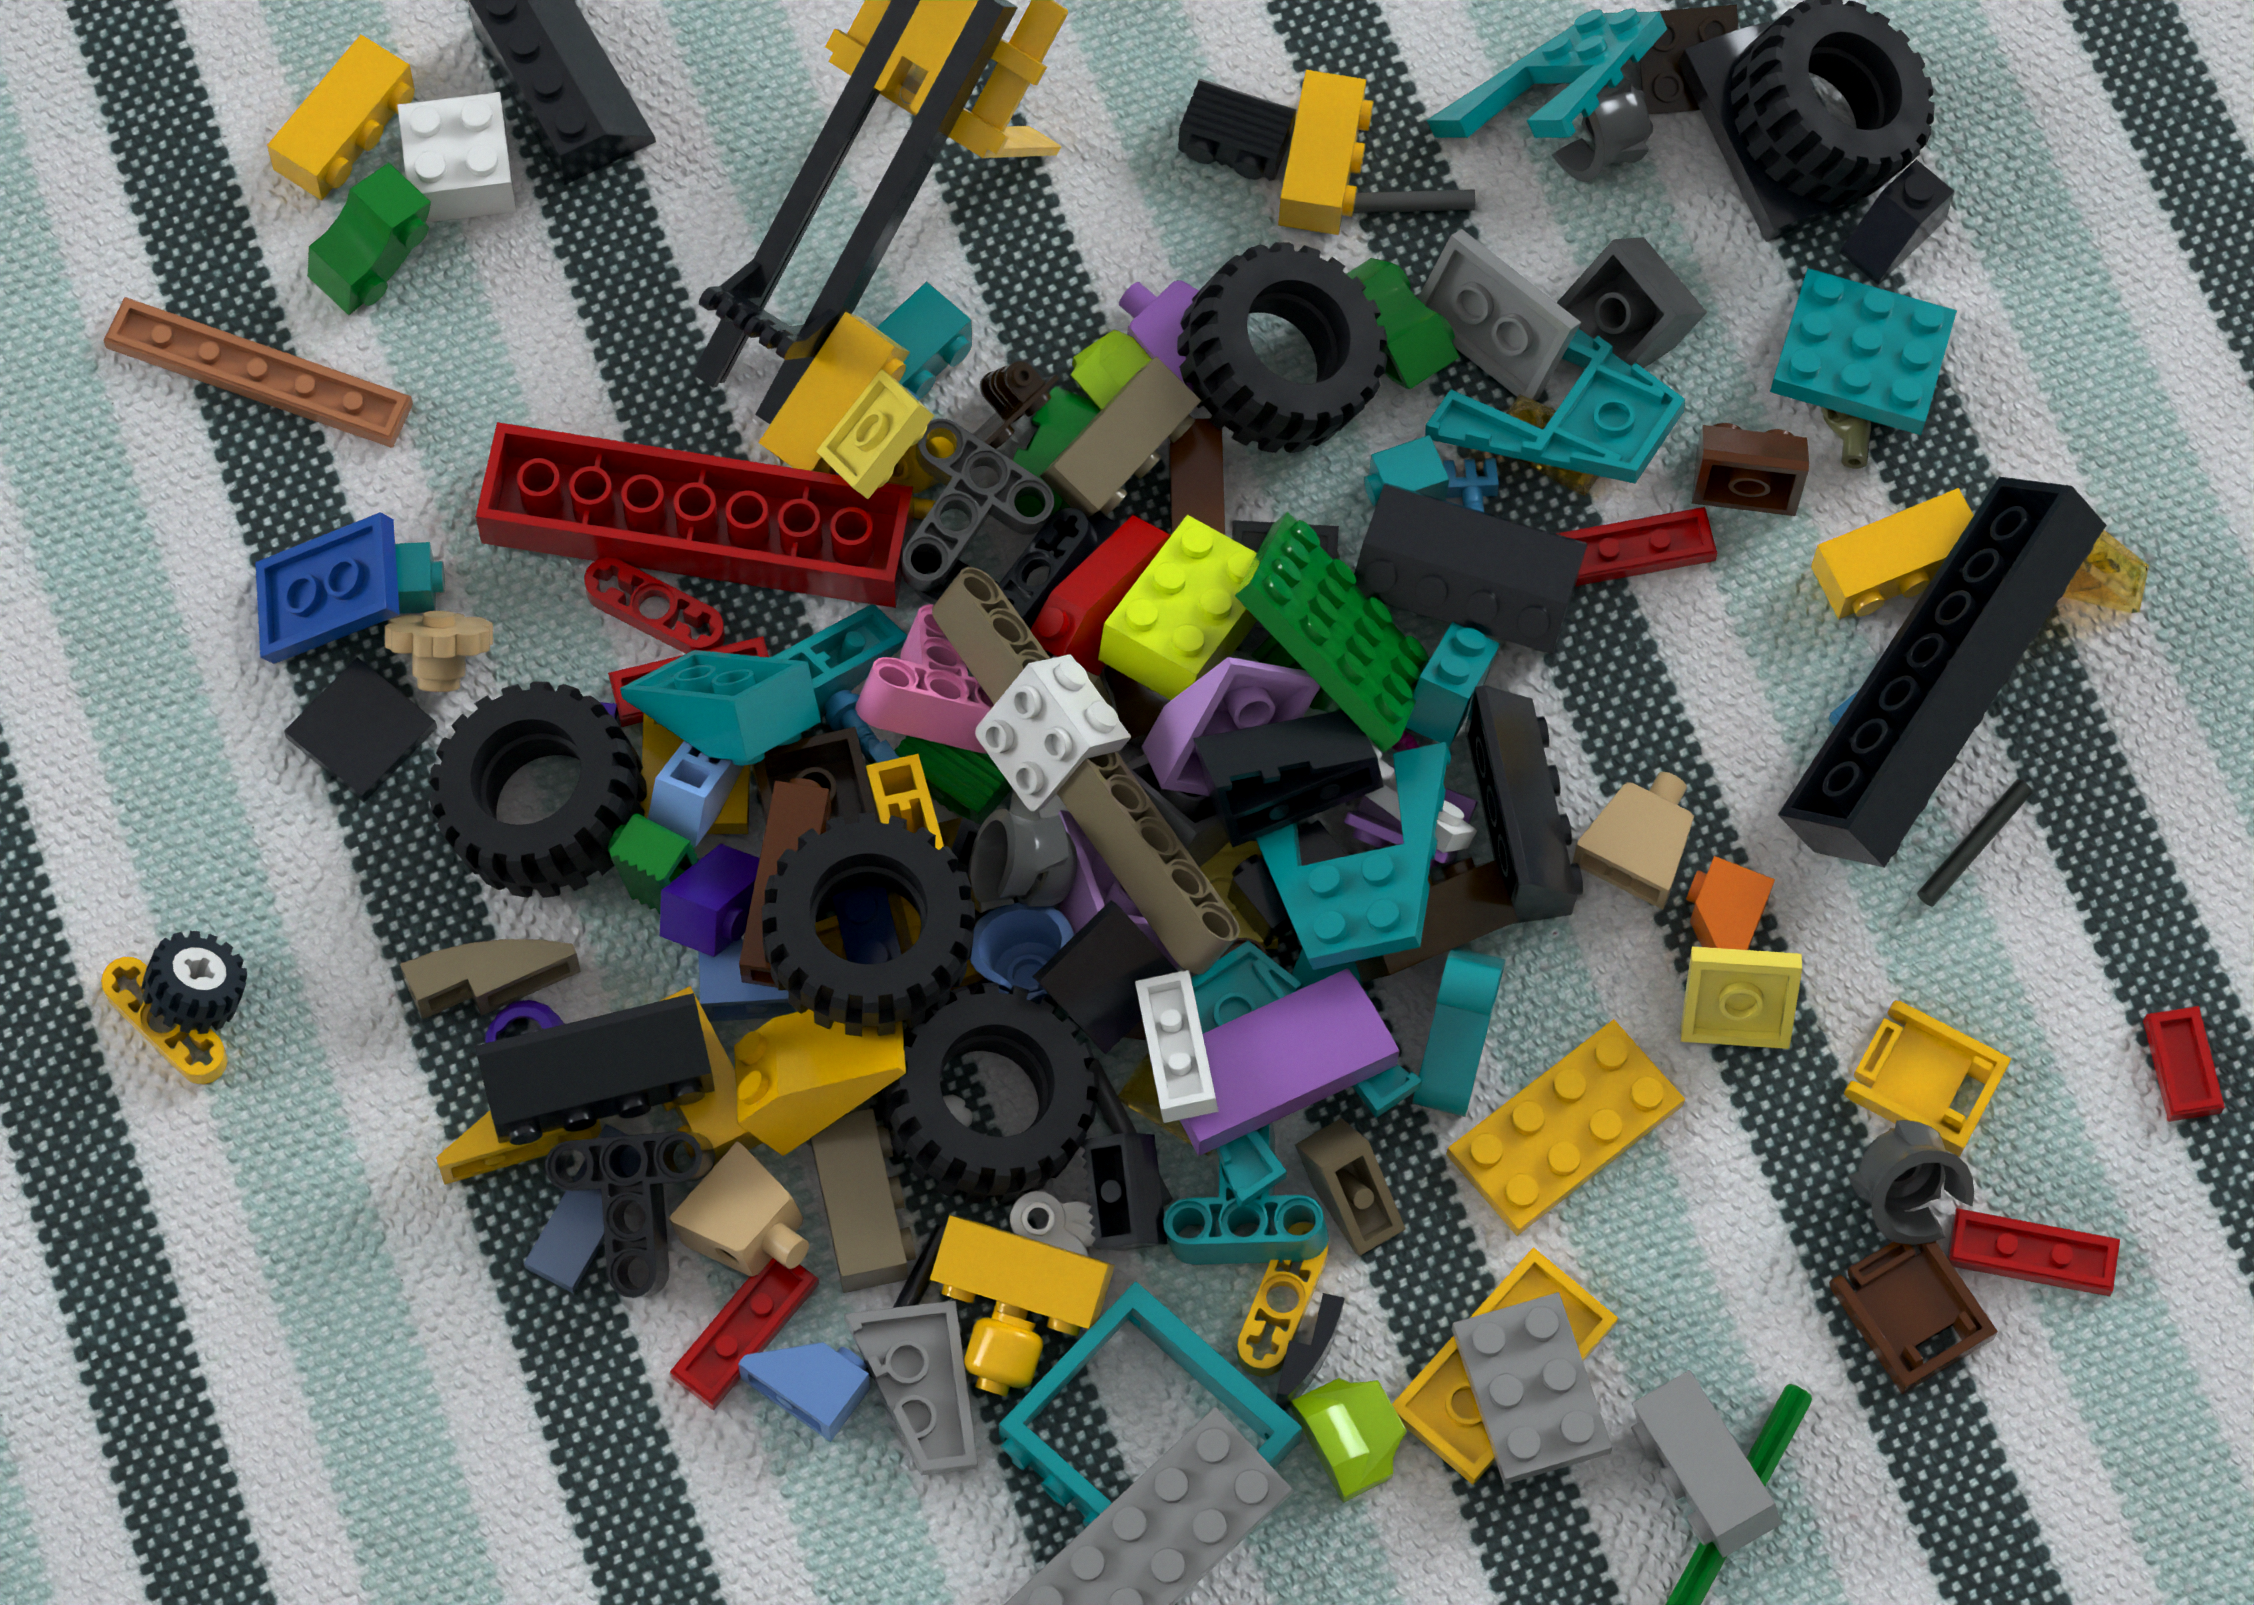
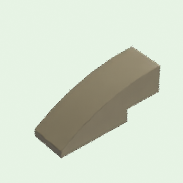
M501 939L467 943L433 951L400 964L405 983L422 1020L470 998H473L482 1016L581 972L573 944L540 939Z

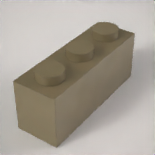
M1156 356L1136 372L1042 472L1040 477L1071 508L1081 510L1087 518L1099 510L1106 516L1128 494L1121 486L1133 474L1141 479L1161 459L1162 456L1155 451L1167 437L1173 443L1176 442L1192 426L1196 420L1189 413L1201 400Z
M873 1108L847 1113L810 1138L843 1293L907 1280V1261L916 1260L910 1227L899 1229L896 1209L905 1208L898 1175L888 1177L884 1158L893 1157L888 1128L885 1129L884 1125H876Z

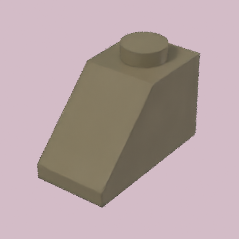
M1340 1118L1295 1144L1313 1189L1358 1256L1363 1255L1406 1229L1369 1141L1346 1121Z

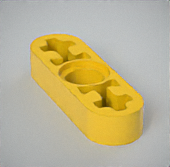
M121 957L112 961L105 968L101 979L102 988L109 1003L188 1081L195 1084H208L220 1078L227 1067L228 1057L218 1035L212 1029H209L208 1033L198 1034L197 1028L191 1030L190 1033L180 1032L181 1025H177L167 1033H158L152 1030L149 1026L150 1018L153 1015L149 1011L152 1003L145 1004L143 1002L140 1006L138 999L129 990L124 989L120 991L117 982L122 976L129 980L137 976L136 982L143 994L144 989L141 988L147 965L134 957ZM188 1035L191 1042L200 1051L205 1052L211 1048L209 1051L212 1058L211 1063L205 1066L198 1061L191 1066L193 1059L188 1048L182 1043Z
M1296 1223L1289 1228L1288 1232L1292 1235H1305L1315 1225ZM1328 1243L1320 1255L1313 1259L1303 1260L1299 1277L1290 1273L1293 1264L1291 1260H1282L1283 1263H1278L1279 1260H1270L1237 1343L1239 1363L1248 1373L1258 1377H1266L1277 1373L1283 1367L1289 1340L1294 1341L1326 1264ZM1281 1267L1284 1271H1277V1269ZM1301 1278H1309V1279H1308L1307 1282H1304ZM1279 1286L1291 1288L1299 1298L1298 1305L1290 1312L1280 1313L1274 1311L1266 1300L1268 1293L1272 1289ZM1258 1316H1261L1265 1321L1256 1320ZM1266 1322L1276 1326L1271 1341V1350L1276 1352V1354L1266 1353L1262 1360H1257L1253 1358V1348L1248 1344L1249 1342L1259 1344L1266 1330ZM1280 1327H1288V1330L1285 1332Z

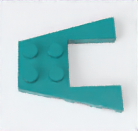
M1630 8L1618 13H1603L1600 9L1591 10L1579 16L1574 21V25L1426 121L1434 138H1468L1533 84L1571 83L1527 119L1534 138H1569L1576 132L1572 121L1580 113H1582L1583 117H1589L1600 105L1596 96L1605 85H1608L1609 88H1615L1624 78L1620 68L1625 62L1631 59L1632 63H1637L1663 35L1667 27L1660 11L1637 12L1636 9Z
M1578 328L1561 359L1580 366L1585 370L1544 429H1540L1450 389L1426 423L1425 436L1430 435L1431 439L1437 442L1636 484L1684 413L1685 398L1637 363H1634L1631 367L1612 353L1613 346L1600 336L1593 339Z
M1446 742L1393 753L1404 844L1302 866L1297 822L1256 838L1313 970L1420 947L1430 890L1428 882L1431 859H1435L1438 841L1435 836L1438 814L1443 810L1446 792L1443 783L1446 765H1450L1451 753Z
M1246 941L1216 961L1204 974H1196L1191 978L1202 1034L1303 989L1300 981L1250 941ZM1397 1064V1066L1357 1083L1352 1087L1377 1118L1419 1090L1422 1080L1415 1073L1411 1072L1409 1074ZM1257 1130L1215 1148L1240 1208H1243L1267 1190L1286 1179L1287 1170Z

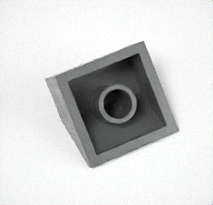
M1644 237L1613 239L1557 301V304L1582 322L1579 326L1580 330L1593 339L1600 336L1613 346V354L1631 367L1634 363H1637L1642 368L1647 367L1674 349L1707 313Z

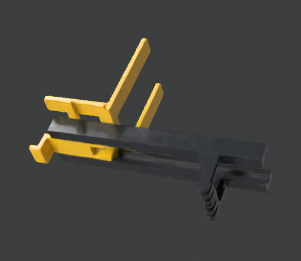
M865 0L847 34L839 29H834L825 45V48L833 52L828 62L851 77L753 260L722 285L708 287L702 293L699 305L708 311L717 310L716 316L721 320L692 375L711 387H717L719 383H725L749 337H759V344L767 349L777 348L776 354L783 358L784 362L755 414L771 424L844 313L852 314L948 137L981 158L1056 156L1062 147L1060 144L1030 126L1007 125L1030 83L1038 85L1047 69V66L1042 64V61L1068 15L1067 8L1054 0H1031L1009 42L1003 40L1002 36L1018 7L1007 0ZM991 58L997 62V65L970 112L964 106ZM881 94L916 117L804 325L789 326L765 311L764 308L877 97Z

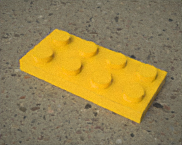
M1613 1019L1447 1148L1446 1155L1514 1234L1518 1236L1683 1107L1685 1098L1616 1020Z
M1534 1247L1471 1316L1475 1317L1559 1292L1583 1361L1617 1325L1618 1321L1616 1315ZM1453 1336L1397 1397L1392 1405L1406 1429L1474 1485L1492 1465L1495 1457Z

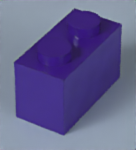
M721 843L696 864L661 890L659 936L716 957L734 941H738L746 930L760 858Z

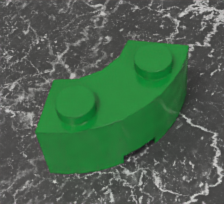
M388 162L350 188L346 204L338 218L321 237L309 246L307 276L348 315L353 313L363 303L366 306L373 305L385 294L388 288L387 281L405 261L411 250L426 237L429 231L426 221L431 201Z
M1370 258L1347 273L1352 280L1357 276L1366 286L1363 294L1368 302L1375 300L1381 313L1376 322L1378 326H1384L1386 329L1388 344L1380 352L1386 353L1388 358L1384 373L1388 378L1410 390L1459 358L1452 343L1455 339V334L1451 325L1444 316L1426 307L1410 290L1411 285L1406 274L1398 265Z
M1057 386L1049 393L1052 396L1051 399L1036 412L1032 419V423L1039 427L1026 449L1017 448L1012 461L1044 481L1040 477L1042 472L1101 411L1093 401ZM1051 488L1054 496V507L1051 516L1061 509L1071 508ZM1030 495L1021 496L1014 502L1016 510L1025 517H1035L1043 511L1041 502Z

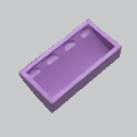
M1347 968L1203 1033L1219 1112L1181 1119L1180 1121L1196 1153L1200 1156L1397 1066L1399 1049L1373 1003Z

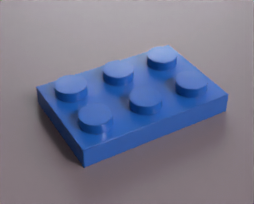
M381 512L255 562L260 658L273 664L400 615L394 519Z

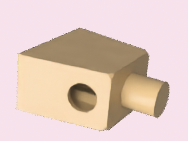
M1659 772L1649 791L1634 783L1626 782L1580 837L1572 863H1578L1581 869L1663 910L1667 903L1694 818L1690 811L1678 806L1687 789L1685 782L1668 772Z
M738 1141L668 1218L681 1243L686 1247L748 1276L758 1275L772 1258L788 1269L795 1268L803 1261L809 1249L808 1241L795 1233L802 1225L804 1218L793 1197Z

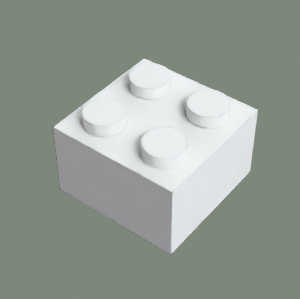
M500 92L398 104L406 179L431 201L426 223L516 212L506 122Z

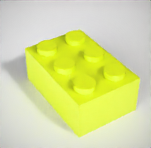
M1187 515L1105 621L1098 660L1167 699L1173 700L1224 659L1231 657L1257 622V619L1235 597L1257 553Z

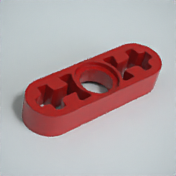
M601 558L594 561L587 568L584 576L586 594L590 603L599 610L685 654L693 650L704 651L723 645L725 640L723 619L720 613L713 607L617 558ZM612 576H616L619 588L622 591L610 587L605 593L601 592L598 580L601 579L608 582ZM624 592L631 595L629 606H625L627 602ZM656 596L665 599L669 603L670 608L661 618L650 619L643 616L639 611L642 602L647 598ZM683 609L684 622L694 628H700L703 623H708L711 636L701 634L697 640L692 639L691 628L678 621L680 610Z

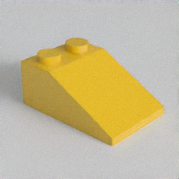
M808 1009L802 1014L794 1012L774 1017L757 1030L747 1033L734 1045L738 1125L782 1156H785L906 1074L902 1021L895 1023L894 1034L878 1036L877 1027H862L861 1037L846 1035L845 1024L834 1021L830 1029L814 1023V1012Z

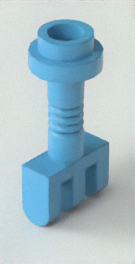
M1484 458V476L1478 477L1475 459H1464V477L1457 478L1454 460H1443V466L1449 477L1446 498H1462L1463 506L1484 512L1483 497L1497 496L1499 483L1496 459Z
M841 690L827 700L824 706L827 723L835 731L855 727L861 751L870 764L899 758L888 741L880 742L868 724L858 716L855 707L860 695L852 694L850 690Z

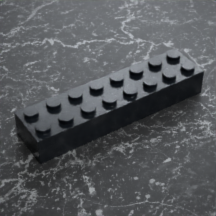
M1999 476L1778 813V816L1813 852L1885 868L1891 857L1898 851L1900 843L1918 815L1926 808L1931 795L1946 772L1955 763L1957 755L1974 729L1983 720L1984 714L2002 686L2009 680L2016 664L2029 644L2037 637L2040 627L2057 601L2064 595L2068 584L2085 558L2092 552L2094 544L2107 526L2073 486Z

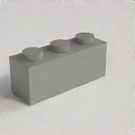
M1690 1370L1632 1402L1638 1423L1631 1426L1632 1432L1647 1456L1654 1452L1658 1454L1665 1468L1659 1471V1474L1675 1501L1683 1496L1693 1510V1513L1687 1516L1688 1521L1704 1546L1713 1542L1722 1558L1781 1525L1776 1503Z

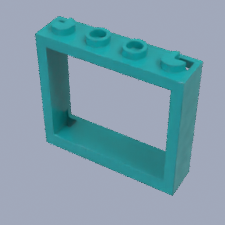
M1136 1281L999 1423V1439L1003 1442L1000 1448L1012 1458V1463L1022 1470L1029 1465L1044 1479L1041 1486L1054 1501L1063 1507L1071 1503L1086 1516L1083 1524L1087 1527L1112 1502L1027 1426L1129 1320L1266 1441L1257 1451L1273 1469L1300 1443L1302 1426Z

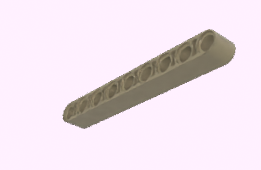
M973 567L962 569L932 608V615L937 625L994 705L1028 663L1050 659L998 584L982 570ZM1117 751L1085 759L1059 789L1057 795L1172 958L1185 970H1189V972L1194 974H1204L1238 938L1240 933L1239 924Z

